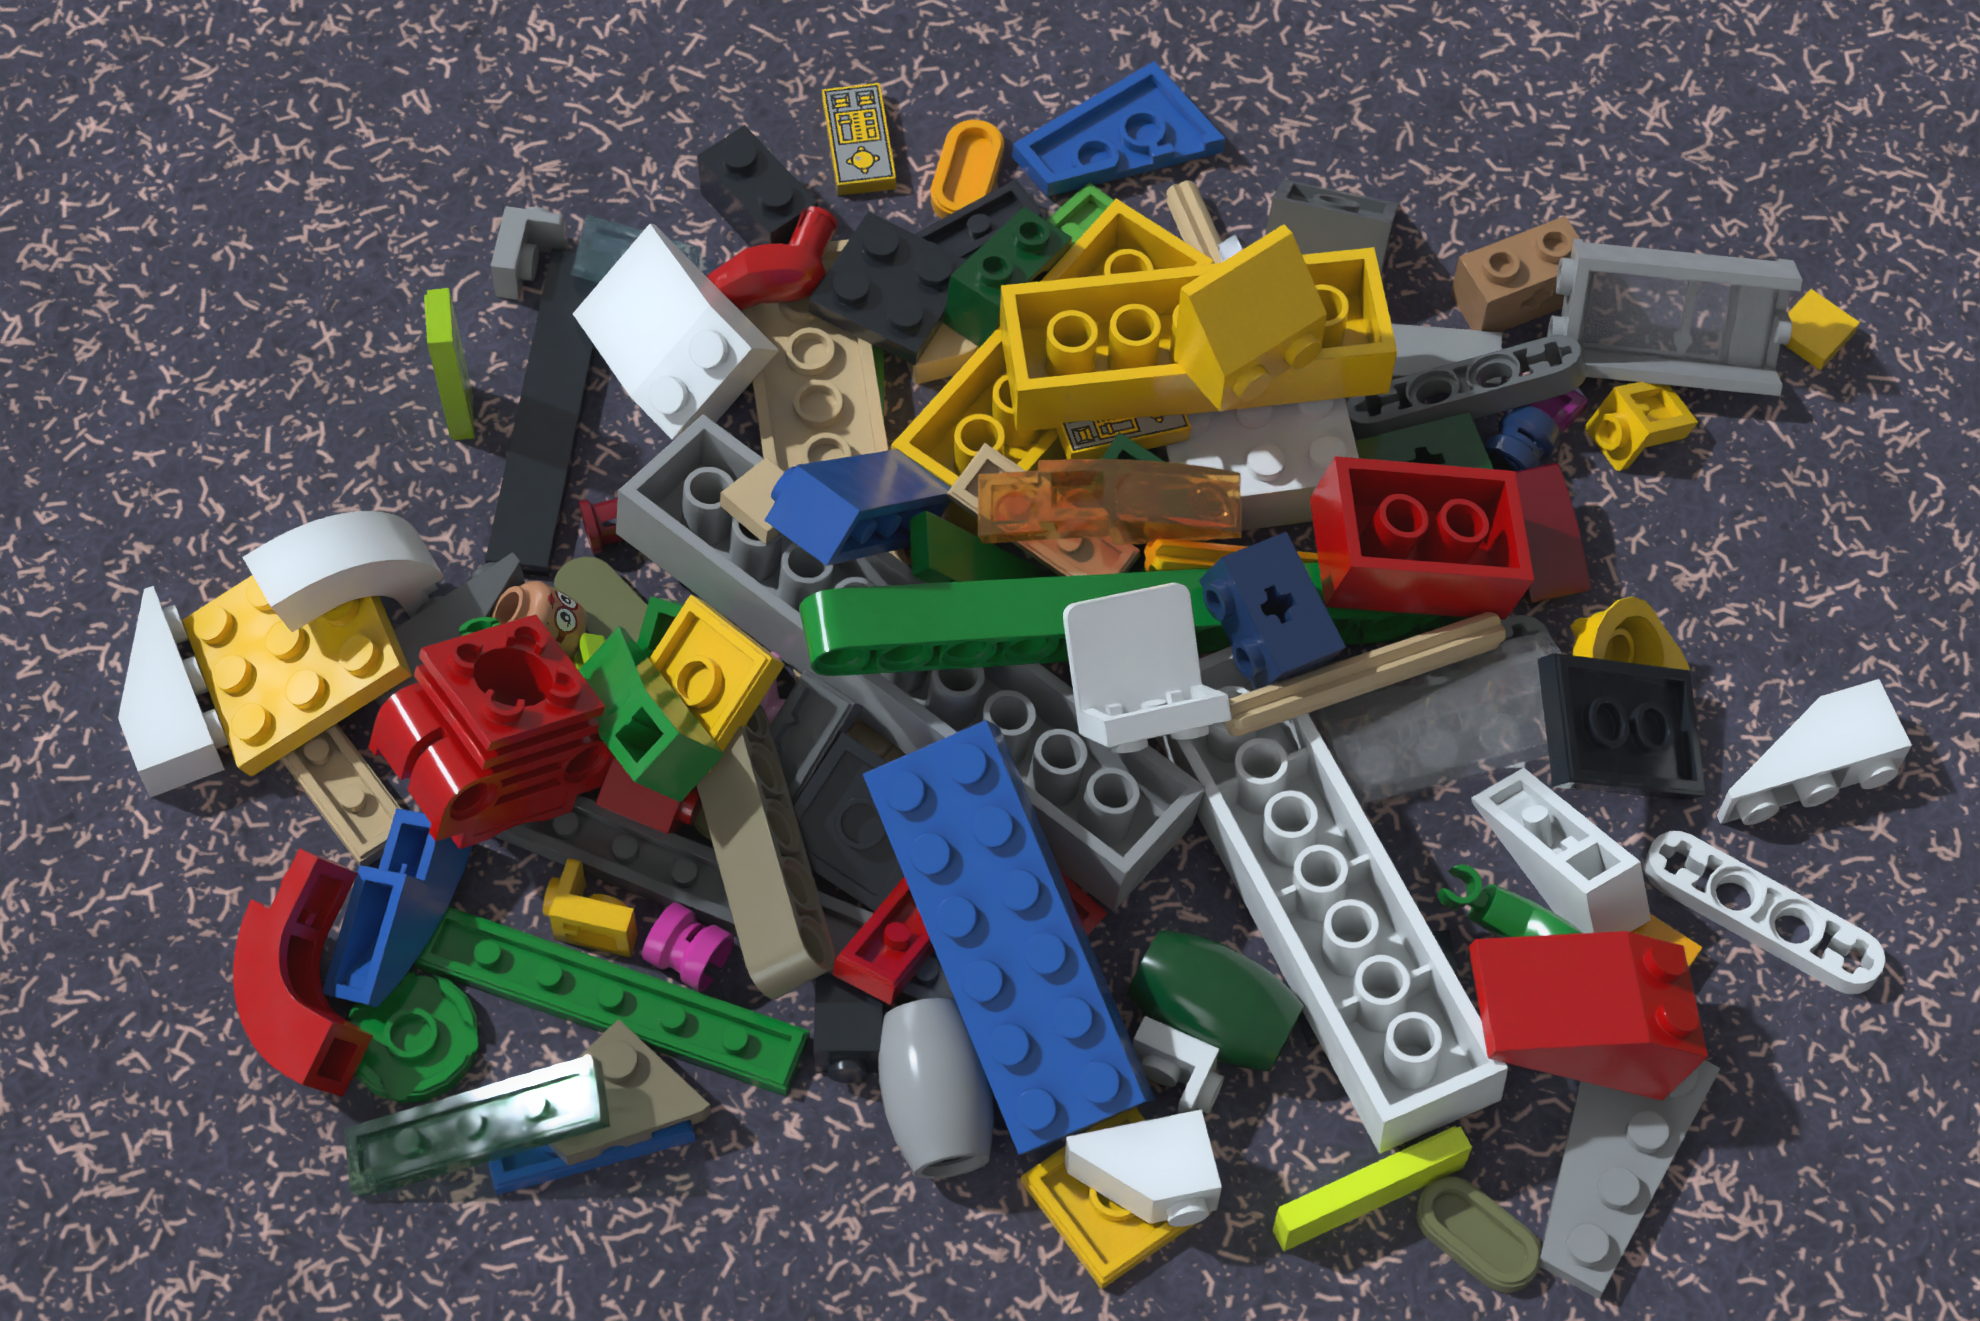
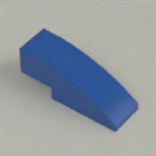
M396 808L379 868L359 866L324 983V995L373 1007H378L424 950L445 914L464 873L473 845L459 850L451 837L435 842L429 833L431 823L424 813Z

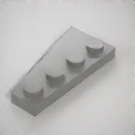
M1705 1060L1663 1101L1580 1081L1541 1246V1268L1595 1298H1600L1721 1068Z

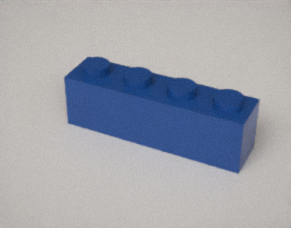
M898 449L799 464L785 471L775 484L771 493V499L775 503L764 521L824 565L829 566L911 547L910 518L924 511H928L941 518L951 502L947 494L951 487Z

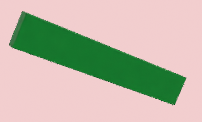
M449 906L426 947L414 962L417 969L602 1033L607 1031L619 1019L651 1050L786 1096L810 1039V1031Z

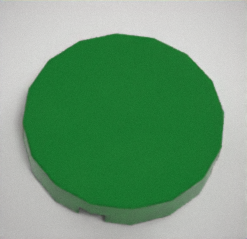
M416 972L406 973L400 983L378 1007L355 1002L348 1017L350 1023L373 1035L357 1067L355 1076L375 1095L398 1103L428 1101L450 1091L470 1071L479 1050V1022L467 995L450 980L433 975L434 978L429 976H417Z

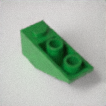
M618 626L578 670L605 705L603 715L595 717L599 723L598 732L600 738L635 783L681 802L725 755L625 628Z

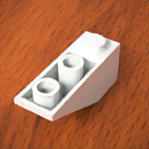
M154 586L144 589L118 717L136 768L150 798L225 770L217 749L229 745L215 708L203 713L197 696L207 693L208 689L195 656L182 660L177 644L189 639L174 604L162 608Z
M1880 679L1820 696L1728 790L1717 815L1720 824L1740 818L1745 825L1757 824L1775 815L1779 811V807L1801 801L1804 807H1812L1832 799L1837 795L1840 788L1860 783L1863 789H1873L1894 779L1912 744Z

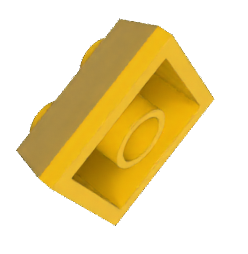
M1285 224L1181 287L1173 360L1181 366L1189 378L1220 412L1239 400L1248 402L1255 399L1268 387L1271 380L1290 368L1293 370L1304 368L1317 357L1322 349L1327 312L1295 237Z

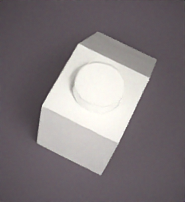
M1202 1110L1066 1137L1065 1165L1067 1173L1149 1224L1168 1220L1170 1226L1192 1225L1206 1219L1210 1211L1217 1210L1222 1186Z

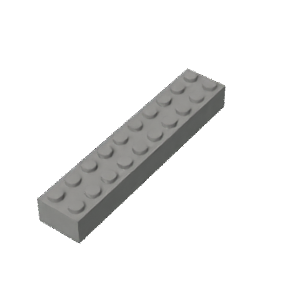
M704 414L618 490L616 534L771 652L774 651L780 654L782 660L800 674L804 670L812 672L863 705L857 717L904 753H912L984 720L999 726L1059 870L1113 912L1193 825L1205 786L1150 745L1143 750L1135 752L1111 753L1108 747L1079 735L1073 688L1039 663L848 676H822L816 674L811 669L799 612V605L805 598L822 590L834 588L927 584V582L912 576V569L890 552L826 566L782 533L765 545L720 506L721 492L763 460V458Z

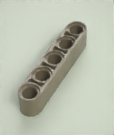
M759 704L745 727L740 726L723 751L725 755L697 784L747 970L756 987L770 999H778L830 971L834 967L836 958L778 752L769 731L770 724L765 710Z

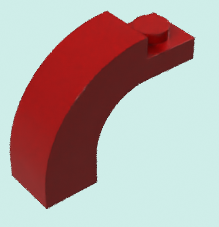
M299 848L290 868L283 876L281 886L272 905L270 906L251 899L239 929L234 954L233 985L235 1001L240 1020L248 1038L258 1053L272 1067L301 1085L343 1097L373 1035L346 1021L331 1008L321 986L320 959L328 933L358 873L340 863Z

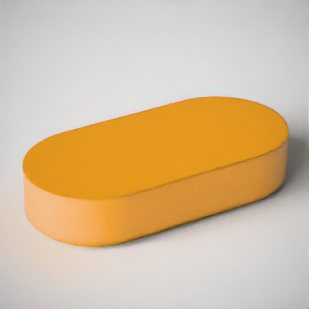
M966 120L955 125L947 134L931 185V205L934 212L941 219L994 191L1004 157V139L998 128L991 123L983 120Z

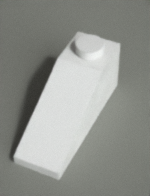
M1525 768L1518 770L1471 798L1473 805L1552 911L1569 921L1583 933L1632 932L1651 920L1641 862Z

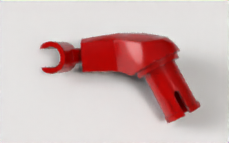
M810 206L807 210L803 209L788 245L781 243L764 244L746 248L706 275V277L740 311L761 303H784L801 300L816 290L826 274L822 258L829 242L837 231V219L829 211L820 207Z

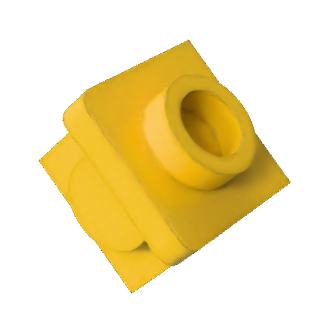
M1642 381L1614 387L1586 423L1585 430L1614 469L1620 471L1629 468L1645 447L1685 439L1698 424V421L1670 385L1645 383Z
M568 858L561 878L552 877L549 881L543 902V915L550 918L554 940L631 958L638 935L634 908H629L622 901L604 894H593L589 898L582 897L586 886L582 861Z

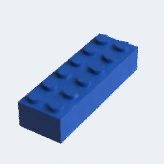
M984 720L864 773L863 777L1018 1154L1032 1153L1156 1100L1000 727L988 720Z

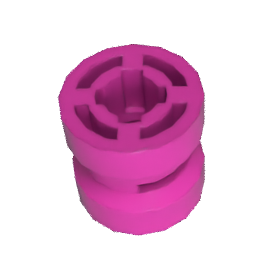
M674 902L662 912L653 925L645 941L642 957L645 961L659 969H674L680 973L681 981L698 992H703L714 980L704 974L708 962L722 969L733 949L734 935L717 925L708 927L697 922L695 912L680 903Z

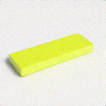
M1461 1126L1447 1129L1280 1206L1277 1211L1273 1233L1283 1252L1429 1185L1437 1179L1444 1178L1463 1169L1472 1146Z

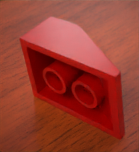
M1629 931L1475 939L1469 946L1488 1059L1663 1101L1708 1058L1683 945Z

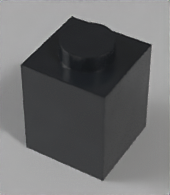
M822 974L816 978L814 1061L816 1073H828V1077L831 1080L842 1083L861 1082L868 1078L869 1073H879L878 1054L881 1045L884 1001L834 975Z

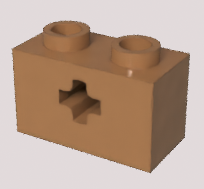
M1566 216L1459 256L1450 295L1472 330L1503 332L1562 308L1564 295L1556 293L1559 261L1561 257H1571L1573 238L1580 239Z

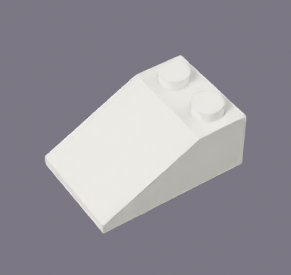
M655 224L647 226L573 313L629 396L672 440H675L702 414L716 423L779 351Z

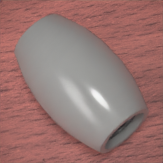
M930 998L909 1002L890 1010L885 1014L882 1024L881 1045L878 1054L879 1084L886 1118L895 1142L909 1167L918 1178L939 1179L965 1174L984 1166L990 1158L993 1138V1092L957 1003L947 998Z

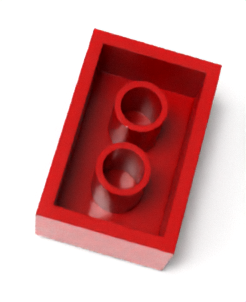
M1335 456L1310 496L1325 607L1473 617L1485 612H1493L1499 616L1500 620H1506L1534 582L1515 471Z

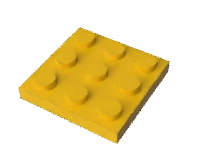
M252 575L182 620L236 765L251 777L412 676L379 596L362 597L341 604L296 631L291 632L271 608Z

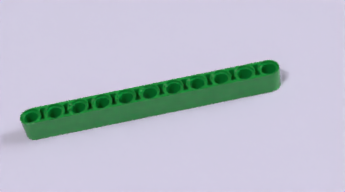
M1303 563L1324 603L1319 563ZM1209 569L834 588L814 593L805 598L799 605L811 669L816 674L822 676L1069 662L1063 622V612L1068 605L1173 582L1186 586L1190 592L1198 654L1215 653L1232 646L1220 621L1210 615L1204 603L1203 588L1199 580ZM1326 607L1345 645L1399 642L1470 618Z

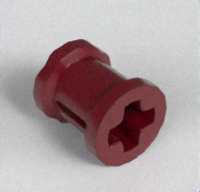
M618 498L592 504L588 499L579 501L584 529L593 556L602 554L603 547L625 541L616 534V523L604 527L602 525L604 521L617 518Z

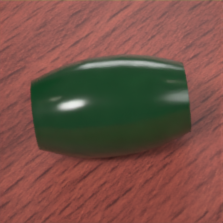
M1160 930L1156 935L1127 991L1129 999L1146 1017L1218 1048L1217 1061L1231 1066L1270 1072L1274 1067L1304 1009V1004L1277 976L1255 960L1216 941L1197 935Z

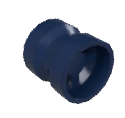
M1524 405L1506 411L1498 423L1499 434L1490 436L1484 447L1493 469L1516 472L1541 466L1540 460L1548 458L1559 444L1561 432L1558 425L1549 415L1531 405Z

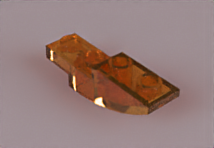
M1122 459L1038 461L1037 471L978 474V536L982 544L1110 536L1114 545L1149 543L1151 541L1155 542L1159 538L1183 541L1242 538L1241 476L1239 472L1212 467Z

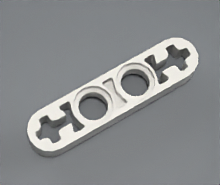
M1669 831L1659 835L1652 842L1644 862L1645 875L1656 889L1837 991L1846 994H1860L1869 990L1882 973L1885 964L1884 950L1878 940L1868 932L1691 834L1682 831ZM1675 852H1679L1685 855L1687 859L1684 865L1685 868L1678 870L1675 875L1669 873L1664 868L1667 863L1666 858H1671ZM1706 866L1715 871L1710 875L1704 892H1701L1695 887L1699 878L1702 877ZM1724 883L1741 885L1750 895L1751 905L1744 910L1734 911L1728 909L1718 900L1716 888ZM1782 916L1800 918L1807 925L1810 938L1808 941L1799 944L1785 941L1775 929V920ZM1824 932L1833 937L1823 955L1819 958L1812 953L1817 949ZM1851 949L1863 955L1860 963L1862 967H1858L1853 974L1841 968L1844 963L1842 956L1848 955Z

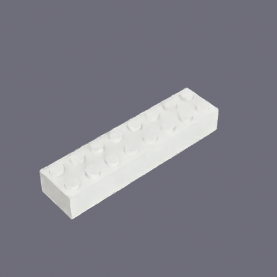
M1232 646L1199 659L1202 685L1228 694L1229 699L1254 691L1250 680L1239 672L1234 663ZM1306 713L1239 737L1230 735L1224 722L1209 725V734L1198 738L1176 740L1171 739L1170 734L1156 737L1166 758L1205 786L1197 815L1289 987L1304 1004L1303 1013L1379 1154L1501 1101L1508 1067L1505 1062L1488 1059L1480 1017L1309 714Z

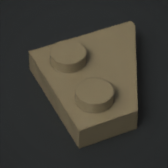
M619 1019L520 1111L522 1121L569 1166L601 1156L603 1151L609 1147L618 1145L627 1147L651 1139V1132L689 1119L693 1125L705 1121L712 1114L710 1104Z

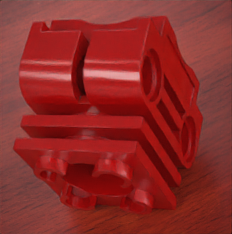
M536 614L421 648L419 658L423 665L416 666L414 673L419 683L399 690L381 706L376 716L369 749L374 756L383 755L400 780L410 779L408 792L430 821L429 833L434 841L451 837L459 850L489 840L514 826L534 821H546L572 812L578 794L602 787L614 758L612 752L600 738L598 732L599 723L595 719V717L603 715L605 705Z

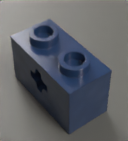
M1287 532L1221 557L1199 580L1203 588L1205 606L1210 615L1220 621L1232 645L1234 663L1239 672L1250 680L1254 690L1322 668L1346 648Z

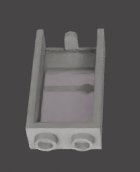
M1573 238L1571 257H1561L1557 271L1556 293L1564 295L1561 316H1551L1547 337L1564 335L1578 341L1586 365V377L1634 382L1643 381L1654 384L1781 396L1783 384L1776 370L1780 344H1788L1791 337L1792 323L1787 313V305L1790 291L1800 292L1803 280L1794 260L1778 259V261L1587 243L1583 242V239Z

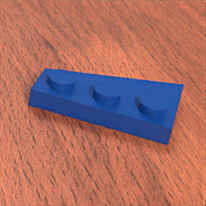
M1153 61L1013 143L1012 158L1046 197L1082 189L1089 182L1097 185L1223 153L1225 137L1160 66Z

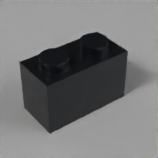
M745 125L697 155L701 195L750 247L779 243L788 245L800 220L802 210H807L810 206L818 207V202Z

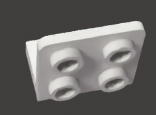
M1175 582L1080 601L1072 603L1065 608L1063 622L1079 735L1108 747L1111 753H1129L1147 748L1148 738L1170 734L1171 739L1176 740L1198 738L1209 734V725L1231 720L1228 694L1202 685L1191 597L1186 586Z

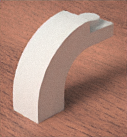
M379 511L348 512L309 522L272 539L243 557L271 608L291 632L296 631L341 604L368 596H387L397 600L411 618L415 616L417 610L425 602L430 600L428 595L438 590L435 583L445 578L416 529L408 521L397 515Z

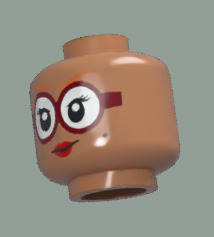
M528 581L520 586H513L500 596L492 611V618L498 619V623L500 622L501 625L536 614L569 659L572 660L578 649H580L578 643L583 633L587 634L585 609L575 599L542 581Z

